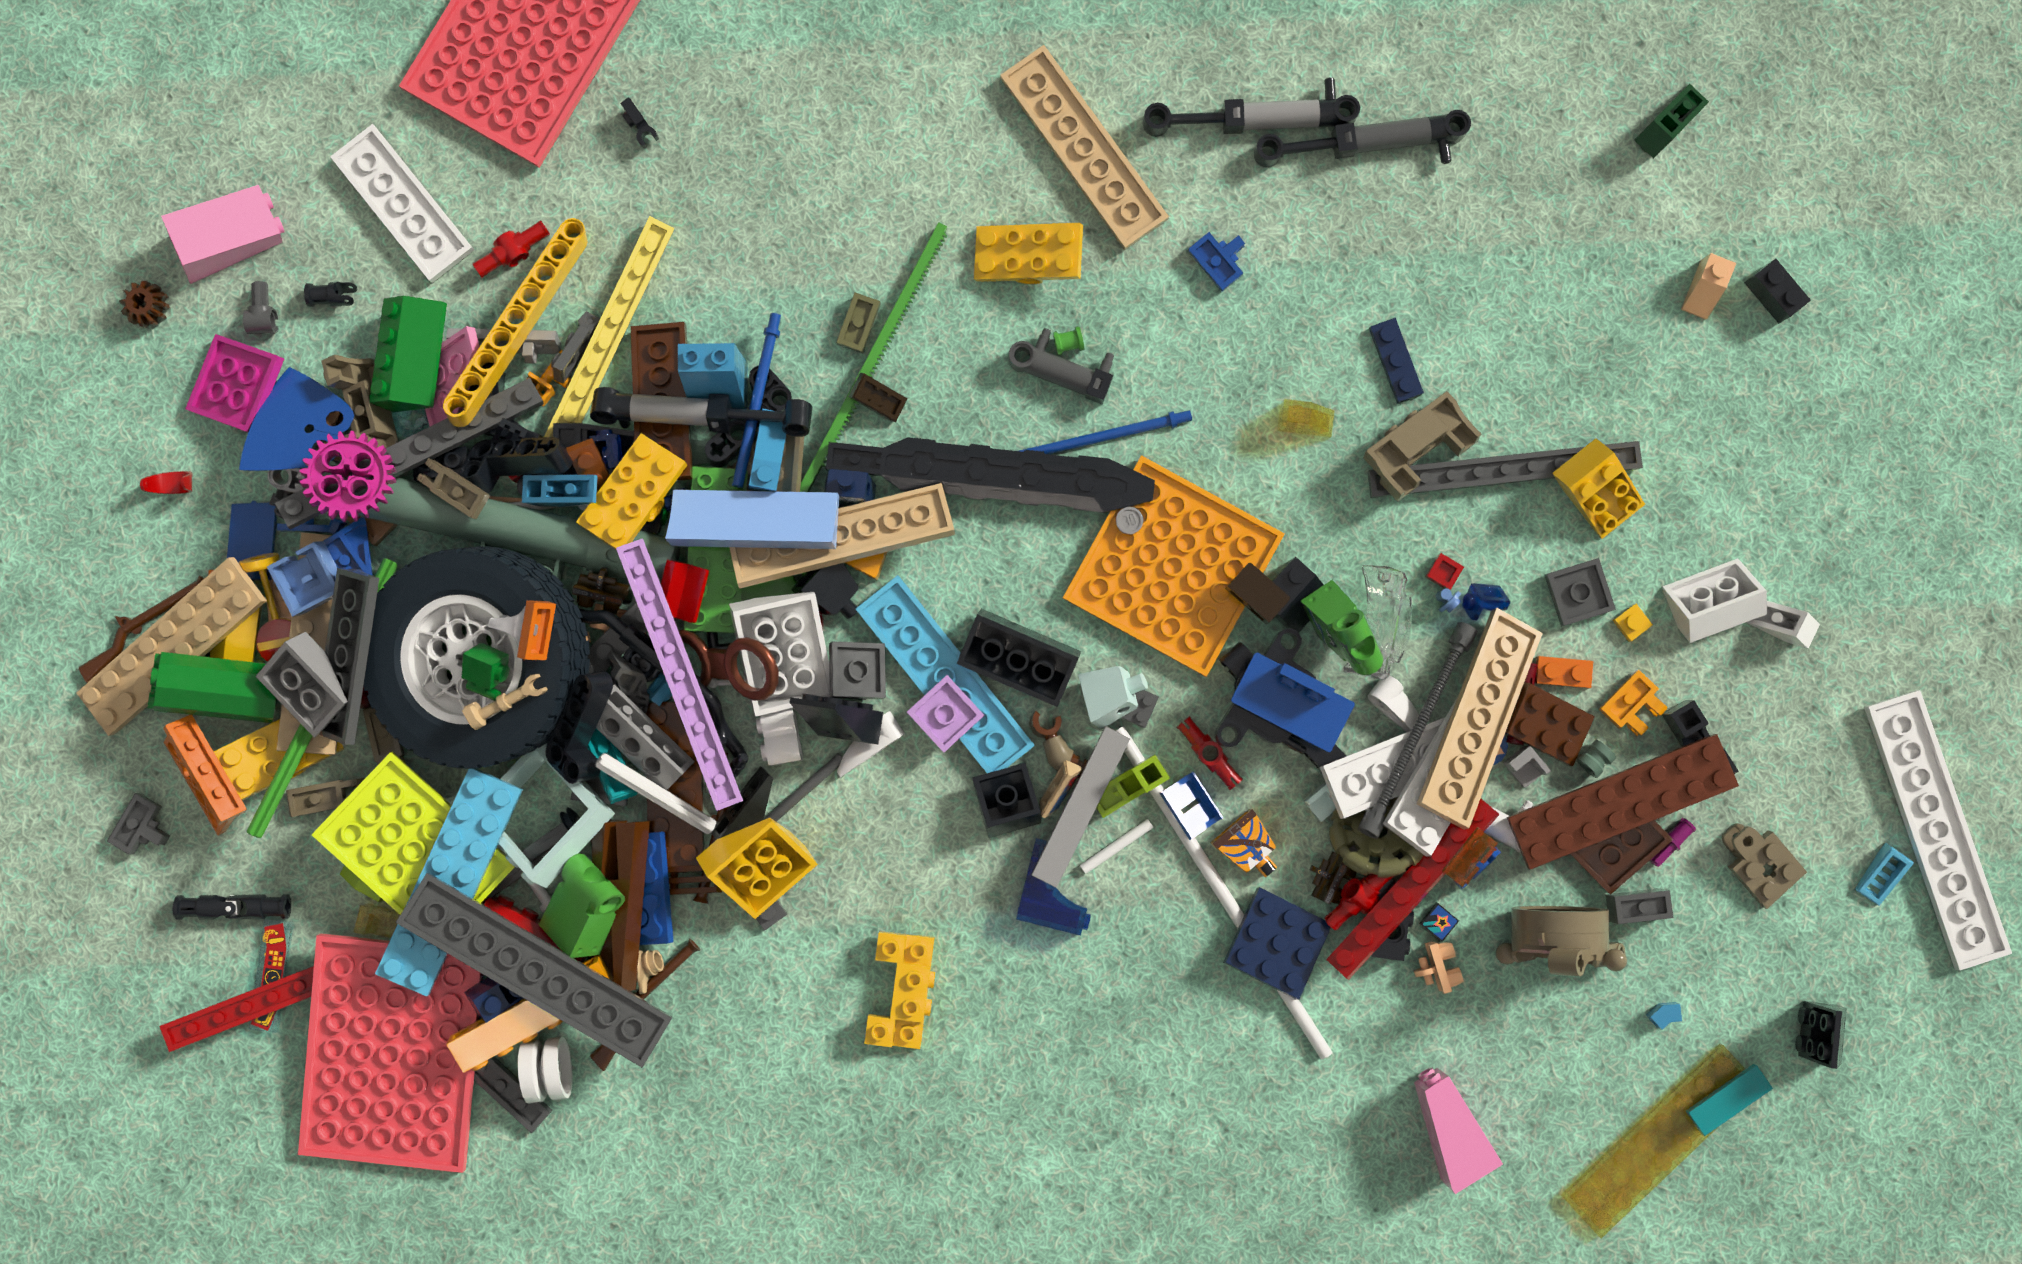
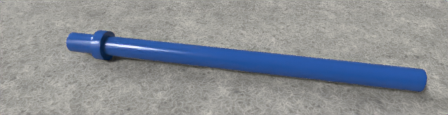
M770 313L768 327L764 328L765 340L750 402V410H760L775 341L780 336L778 328L781 315L777 313ZM746 420L732 482L734 487L743 488L758 421Z
M1190 410L1180 413L1172 411L1168 412L1167 416L1019 451L1034 450L1044 451L1045 454L1058 453L1171 426V428H1175L1177 424L1192 421V415Z

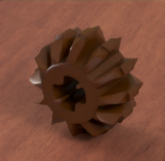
M141 281L139 285L134 282L131 283V291L123 290V293L127 296L126 299L119 300L120 304L125 306L121 312L124 316L128 317L130 323L148 328L149 324L158 326L157 317L167 318L162 311L170 308L169 304L165 303L169 297L166 293L161 292L162 289L157 284L151 285L148 281Z

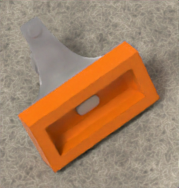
M527 600L526 606L519 614L512 617L502 615L499 618H489L488 627L506 632L516 640L518 658L524 660H547L556 604L548 601Z

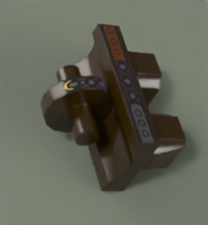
M602 567L599 574L589 572V575L581 574L577 584L573 586L572 594L577 595L578 606L589 608L594 605L595 600L604 602L603 610L617 614L629 593V585L617 583L616 578L608 577L609 569Z
M1332 851L1329 859H1323L1319 868L1311 865L1309 869L1316 873L1312 884L1316 886L1311 896L1328 904H1331V902L1339 904L1342 898V889L1339 888L1342 878L1347 880L1354 879L1357 872L1347 867L1342 862L1343 858Z

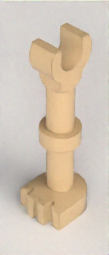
M533 674L527 677L524 685L507 695L503 693L497 696L496 701L481 708L479 703L475 701L463 707L462 712L470 726L478 730L486 725V718L501 710L507 711L511 709L512 704L527 696L542 695L548 689L547 687L539 690L535 689L533 682L541 676L540 674Z

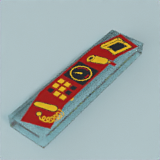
M264 919L254 989L287 976L294 927L293 921ZM282 1008L249 1022V1030L279 1032Z

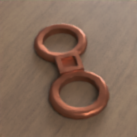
M678 630L682 642L690 645L699 656L701 662L700 678L702 679L700 682L707 687L711 683L712 678L729 680L738 693L754 701L766 700L774 694L779 681V671L775 658L761 642L745 637L733 641L728 645L727 650L709 649L705 642L695 633L687 630ZM748 650L759 657L766 672V681L763 688L757 689L750 686L739 674L737 668L739 651Z

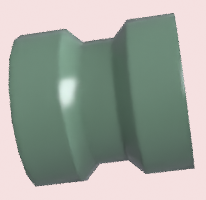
M1595 739L1589 746L1590 750L1587 753H1582L1576 761L1587 773L1598 778L1603 773L1604 764L1610 765L1616 759V756L1605 744Z

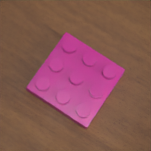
M215 334L185 409L249 432L258 410L272 392L284 358Z

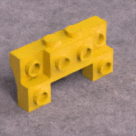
M879 931L875 960L897 963L891 1015H868L864 1044L885 1047L921 1048L925 1016H930L932 999H927L928 988H934L936 972L931 971L935 937Z

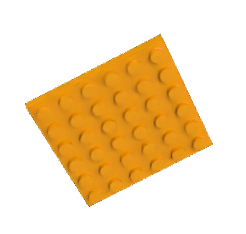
M1141 455L1133 470L1155 480L1153 501L1130 506L1138 509L1143 516L1141 529L1131 535L1122 533L1116 526V516L1121 509L1110 511L1062 599L1207 677L1245 608L1225 588L1248 563H1252L1264 573L1285 533Z

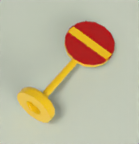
M278 553L257 555L239 562L245 572L259 571L272 620L266 622L259 629L256 637V646L261 657L267 662L283 643L289 640L291 620L279 618L266 573L267 566L280 560Z

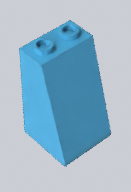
M735 343L678 344V374L686 397L709 399V393L729 395L732 408H748V363Z

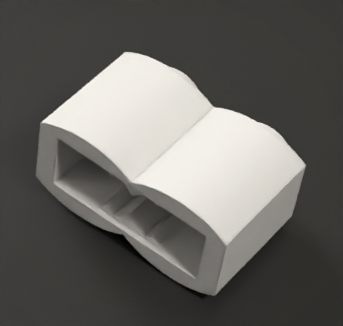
M794 708L760 715V718H756L758 734H763L765 744L760 746L763 761H768L769 766L803 760Z

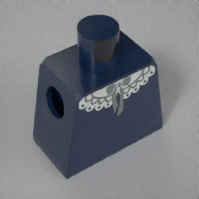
M829 469L825 479L824 492L838 493L839 508L875 500L876 484L866 472Z

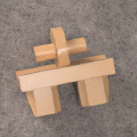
M1433 941L1424 943L1431 965H1428L1426 956L1418 958L1421 968L1414 970L1415 977L1424 976L1426 985L1434 984L1432 974H1434L1438 990L1443 991V994L1452 992L1451 987L1464 982L1459 967L1446 970L1443 960L1456 957L1453 944L1451 942L1436 943Z

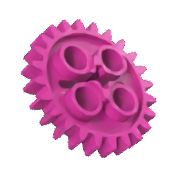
M339 431L338 439L334 440L328 434V443L324 444L319 440L316 441L320 449L317 451L311 448L308 449L313 457L312 459L303 458L302 461L308 468L300 469L299 472L302 476L307 477L300 481L302 487L307 488L303 491V494L306 498H311L309 503L312 507L319 505L318 511L320 514L323 515L329 510L328 516L332 520L339 514L343 522H346L348 515H351L356 522L358 521L359 513H363L366 518H369V509L372 508L379 512L377 503H388L384 494L394 493L388 484L396 483V479L389 475L396 472L394 465H388L393 460L390 455H384L387 450L383 445L377 447L378 442L375 438L368 442V437L365 433H362L357 439L354 431H350L348 438H345L343 433ZM332 458H342L339 465L329 466ZM364 459L371 460L367 468H358L360 461ZM327 472L331 473L332 475L323 476V473ZM349 472H352L354 476H349L348 480H344L343 477H347ZM371 476L374 477L373 480H367V479H365V478H368V477H371ZM329 485H339L336 492L331 494L325 492ZM358 487H368L364 495L356 496L354 494Z

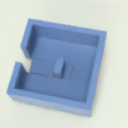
M324 541L313 542L296 551L297 556L306 555L297 560L296 556H289L267 566L292 617L303 615L333 599L337 566Z

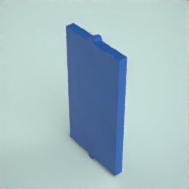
M256 501L232 504L227 558L234 557L239 563L241 560L253 556L274 553L277 515L274 509L276 506L270 505V502L257 503ZM266 569L268 580H272L269 570ZM259 571L247 573L252 581L261 580Z

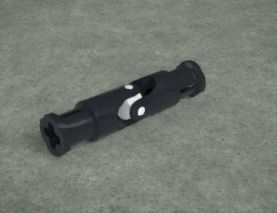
M265 894L230 895L227 897L200 895L198 898H185L184 895H177L173 902L172 911L176 920H182L184 917L214 920L219 916H225V918L265 919L267 916H281L282 919H288L291 914L292 899L289 894H283L281 897H267ZM242 901H244L247 906V912L244 915H239L243 909Z

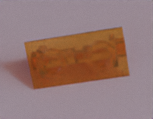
M1477 827L1442 871L1463 887L1465 883L1469 884L1470 880L1479 871L1480 868L1476 866L1478 861L1484 864L1492 853L1497 850L1495 847L1498 843Z

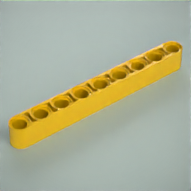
M569 218L560 225L445 398L443 409L453 426L465 427L473 420L588 243L585 227L579 219ZM573 233L579 234L575 238L568 237L570 234ZM559 254L566 255L562 259H555V256ZM543 276H551L549 280H540ZM530 297L537 298L534 302H525ZM515 319L523 320L519 324H511ZM500 341H508L505 346H496ZM486 363H494L491 368H482ZM479 385L477 390L467 391L470 386ZM455 408H464L459 414L452 413Z

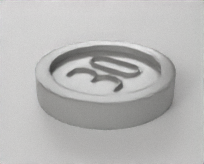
M1125 507L1116 516V526L1124 534H1135L1143 525V516L1134 507Z

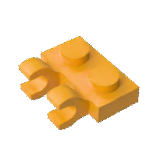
M1636 670L1598 710L1617 728H1622L1626 724L1636 736H1641L1649 727L1635 713L1645 705L1657 717L1658 715L1661 716L1668 708L1654 696L1659 688L1640 670Z

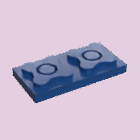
M665 832L649 833L639 945L674 942Z

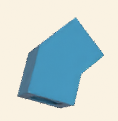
M1677 1002L1658 1003L1646 1014L1649 1020L1661 1030L1670 1022L1682 1021L1681 1007Z

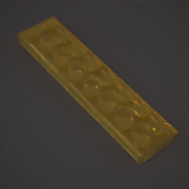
M1719 1044L1561 1194V1197L1602 1239L1716 1130L1714 1129L1706 1136H1703L1686 1113V1110L1744 1071L1745 1068L1724 1045Z

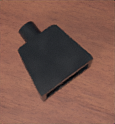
M843 563L808 571L791 589L795 594L815 592L818 610L824 615L834 616L840 611L846 619H849L857 613V605L851 598L859 588Z

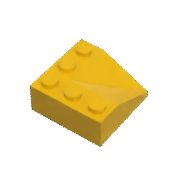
M771 818L717 839L696 857L706 876L754 919L760 916L818 865L806 846L789 830Z

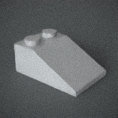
M307 632L285 641L256 675L260 682L314 738L321 733L348 702L325 651Z

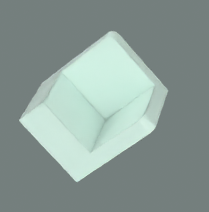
M1326 783L1321 784L1303 800L1304 804L1320 822L1332 814L1336 808Z

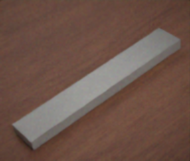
M1107 726L1104 727L1031 873L1032 876L1057 888L1130 738Z

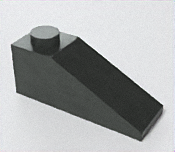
M762 766L758 768L740 793L743 801L729 806L716 822L714 830L711 831L716 840L763 821L773 777Z

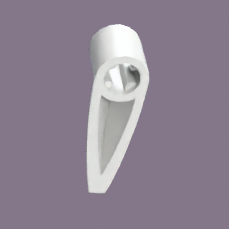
M1384 674L1368 694V699L1404 731H1411L1413 726H1415L1416 720H1418L1419 714L1403 692L1404 687L1394 677Z
M890 711L883 715L878 745L857 741L852 742L838 767L837 773L840 777L905 735V732Z

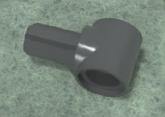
M255 281L251 284L252 306H249L248 310H245L243 313L244 329L247 334L277 333L278 326H276L275 320H278L276 310L269 306L268 284L263 281Z

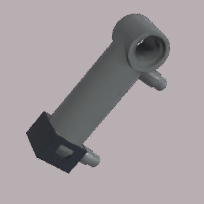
M1044 328L1039 335L1035 347L1027 341H1018L1011 346L1009 350V363L1015 371L1025 372L1085 395L1086 399L1103 405L1114 376L1109 374L1114 359L1112 353H1106L1100 368H1096L1094 371L1045 352L1051 330ZM1024 351L1029 354L1030 358L1024 363L1018 362L1015 359L1016 353Z

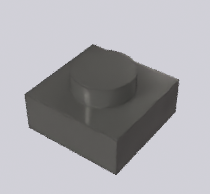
M777 900L758 916L756 920L765 931L788 913Z

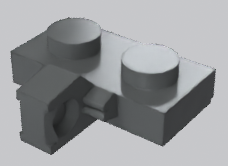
M135 793L107 842L129 855L135 854L141 843L146 845L151 841L158 846L159 844L165 845L170 835L157 828L160 823L155 820L162 806L140 793Z

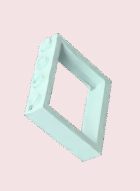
M548 743L528 754L522 755L501 780L521 788L546 761L586 805L588 810L536 866L530 862L505 832L497 846L499 849L506 851V859L513 866L519 867L523 871L521 877L530 885L536 883L545 888L561 873L567 860L573 855L578 854L600 831L604 823H607L615 814L586 781L574 784L568 783L550 765L545 752Z

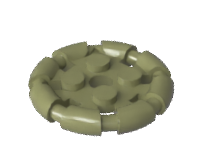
M1398 797L1390 799V803L1386 807L1385 817L1389 814ZM1336 808L1331 816L1333 824L1329 827V838L1332 848L1337 855L1339 854L1343 858L1342 862L1347 867L1365 876L1367 874L1378 875V878L1397 876L1406 872L1405 869L1410 865L1415 866L1424 856L1385 825L1383 828L1387 831V834L1384 837L1374 839L1361 833L1358 830V826L1366 810L1340 819ZM1351 825L1352 830H1344L1343 826ZM1354 845L1358 851L1351 852L1349 848ZM1400 852L1404 855L1400 859L1394 857L1398 855ZM1370 856L1381 858L1380 864L1370 863Z

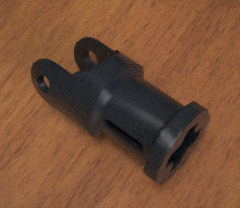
M330 282L328 285L306 283L304 287L306 305L308 307H315L316 304H330L332 307L350 306L354 303V299L349 295L342 294L355 293L357 286L351 282Z

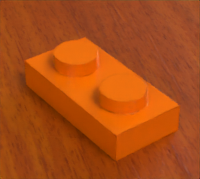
M1544 656L1536 657L1538 668L1535 684L1578 688L1592 687L1593 661Z

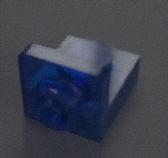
M611 429L597 430L596 436H589V439L592 438L594 443L606 442V447H602L603 462L608 463V468L615 469L622 460L620 435L613 434Z
M1471 583L1467 594L1463 597L1462 607L1471 620L1477 621L1483 609L1490 611L1496 608L1507 610L1511 601L1500 585Z

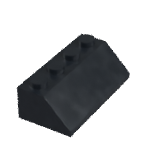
M981 608L974 620L957 664L1058 707L1082 651Z

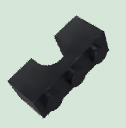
M1684 700L1662 714L1681 747L1710 736L1706 729V725L1709 723L1695 700ZM1723 748L1728 758V761L1731 765L1733 773L1736 774L1739 771L1736 768L1733 761L1731 760L1728 753L1726 752L1725 748Z

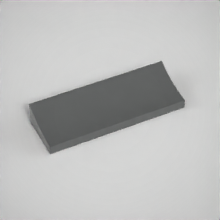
M337 568L325 653L348 702L319 735L344 745H355L379 578L359 569Z

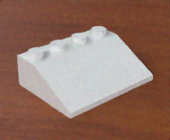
M815 592L759 597L729 604L736 639L749 637L761 642L775 658L779 671V681L774 694L766 700L754 701L749 699L755 717L793 708L789 703L790 697L802 699V693L830 697L829 660ZM748 650L739 651L745 682L754 688H763L766 681V672L759 657Z

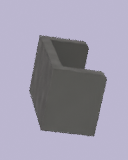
M1657 888L1613 893L1611 895L1605 894L1607 909L1609 910V922L1625 924L1674 918L1670 890Z

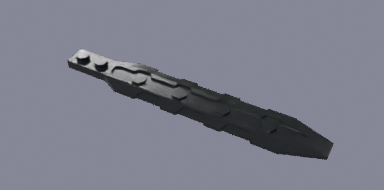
M907 437L884 448L829 442L826 463L827 471L829 469H839L881 476L902 492L942 483L945 494L961 495L968 499L984 500L985 498L1018 501L1019 504L1034 506L1039 504L1073 507L1074 510L1100 513L1153 501L1155 480L1109 458L1081 455L1078 457L1059 456L1034 450H1024V452L993 449L987 445L977 444L965 446L936 443L935 440Z

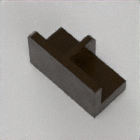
M1248 563L1225 588L1266 625L1272 621L1290 600V597L1252 563Z

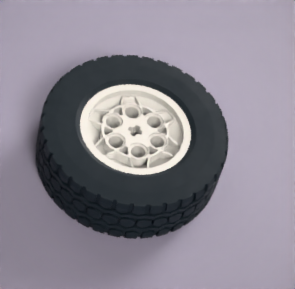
M480 546L441 550L422 556L405 565L396 572V575L391 576L383 585L384 588L380 589L377 593L363 686L364 690L368 691V701L372 709L375 708L377 711L375 715L381 724L387 726L385 729L394 739L398 738V742L408 750H414L413 753L423 759H429L430 762L439 765H446L447 767L472 769L504 763L528 754L549 742L575 679L579 675L589 673L590 659L587 658L590 654L589 640L586 641L585 637L588 636L585 622L582 623L581 621L583 617L578 606L574 605L573 602L575 600L568 589L563 588L564 584L555 575H550L551 571L539 563L536 564L537 561L525 555H520L518 552L498 547ZM527 600L555 603L556 608L547 660H524L518 658L516 640L506 632L489 628V618H499L502 615L515 616L524 609ZM463 624L466 626L467 629L466 636L462 632ZM489 635L492 639L491 647L509 654V675L504 682L495 686L494 689L501 691V694L505 693L507 695L524 685L525 680L530 675L540 674L541 677L534 680L533 686L537 690L547 687L548 690L539 696H527L512 704L511 709L507 711L501 710L486 718V725L475 730L465 718L462 712L463 707L477 701L481 708L494 701L466 689L468 681L461 678L463 653L480 642L488 645L486 638ZM443 642H444V643L446 644V646H447V652H446V653H445V652L443 651V649H442V643H443ZM448 670H449V671L451 672V674H452V680H451V681H450V680L448 679V677H447V671H448Z

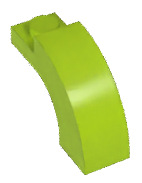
M1154 754L1109 781L1096 808L1104 818L1140 795L1153 790L1169 780L1170 777Z

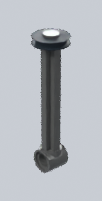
M567 807L566 813L561 811L560 818L562 823L522 850L523 854L534 866L542 860L580 819L573 809ZM515 867L481 904H484L488 898L496 896L522 878L521 874L523 871L519 867Z

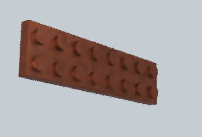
M1713 734L1506 818L1526 866L1531 870L1736 788L1739 784L1718 735Z

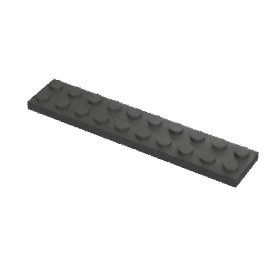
M426 873L396 921L400 926L643 1068L673 1018L661 1009L568 956L566 953L430 873Z

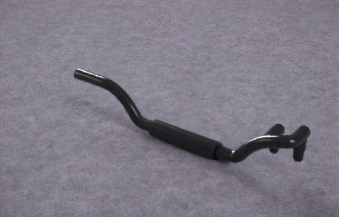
M579 608L583 617L581 618L582 623H602L607 625L620 635V641L664 675L650 637L633 623L628 625L617 615L607 610H585ZM695 674L723 749L726 746L733 755L730 767L736 779L748 762V756L742 744L730 730L719 698L700 682L702 679Z

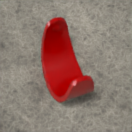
M177 471L150 475L141 479L140 488L144 492L158 494L191 493L192 472Z

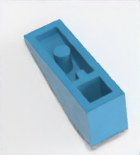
M760 421L748 490L777 491L786 433L782 430L783 423Z
M523 475L522 503L540 507H566L596 503L597 475Z

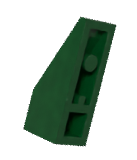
M1689 84L1634 141L1654 159L1709 101Z

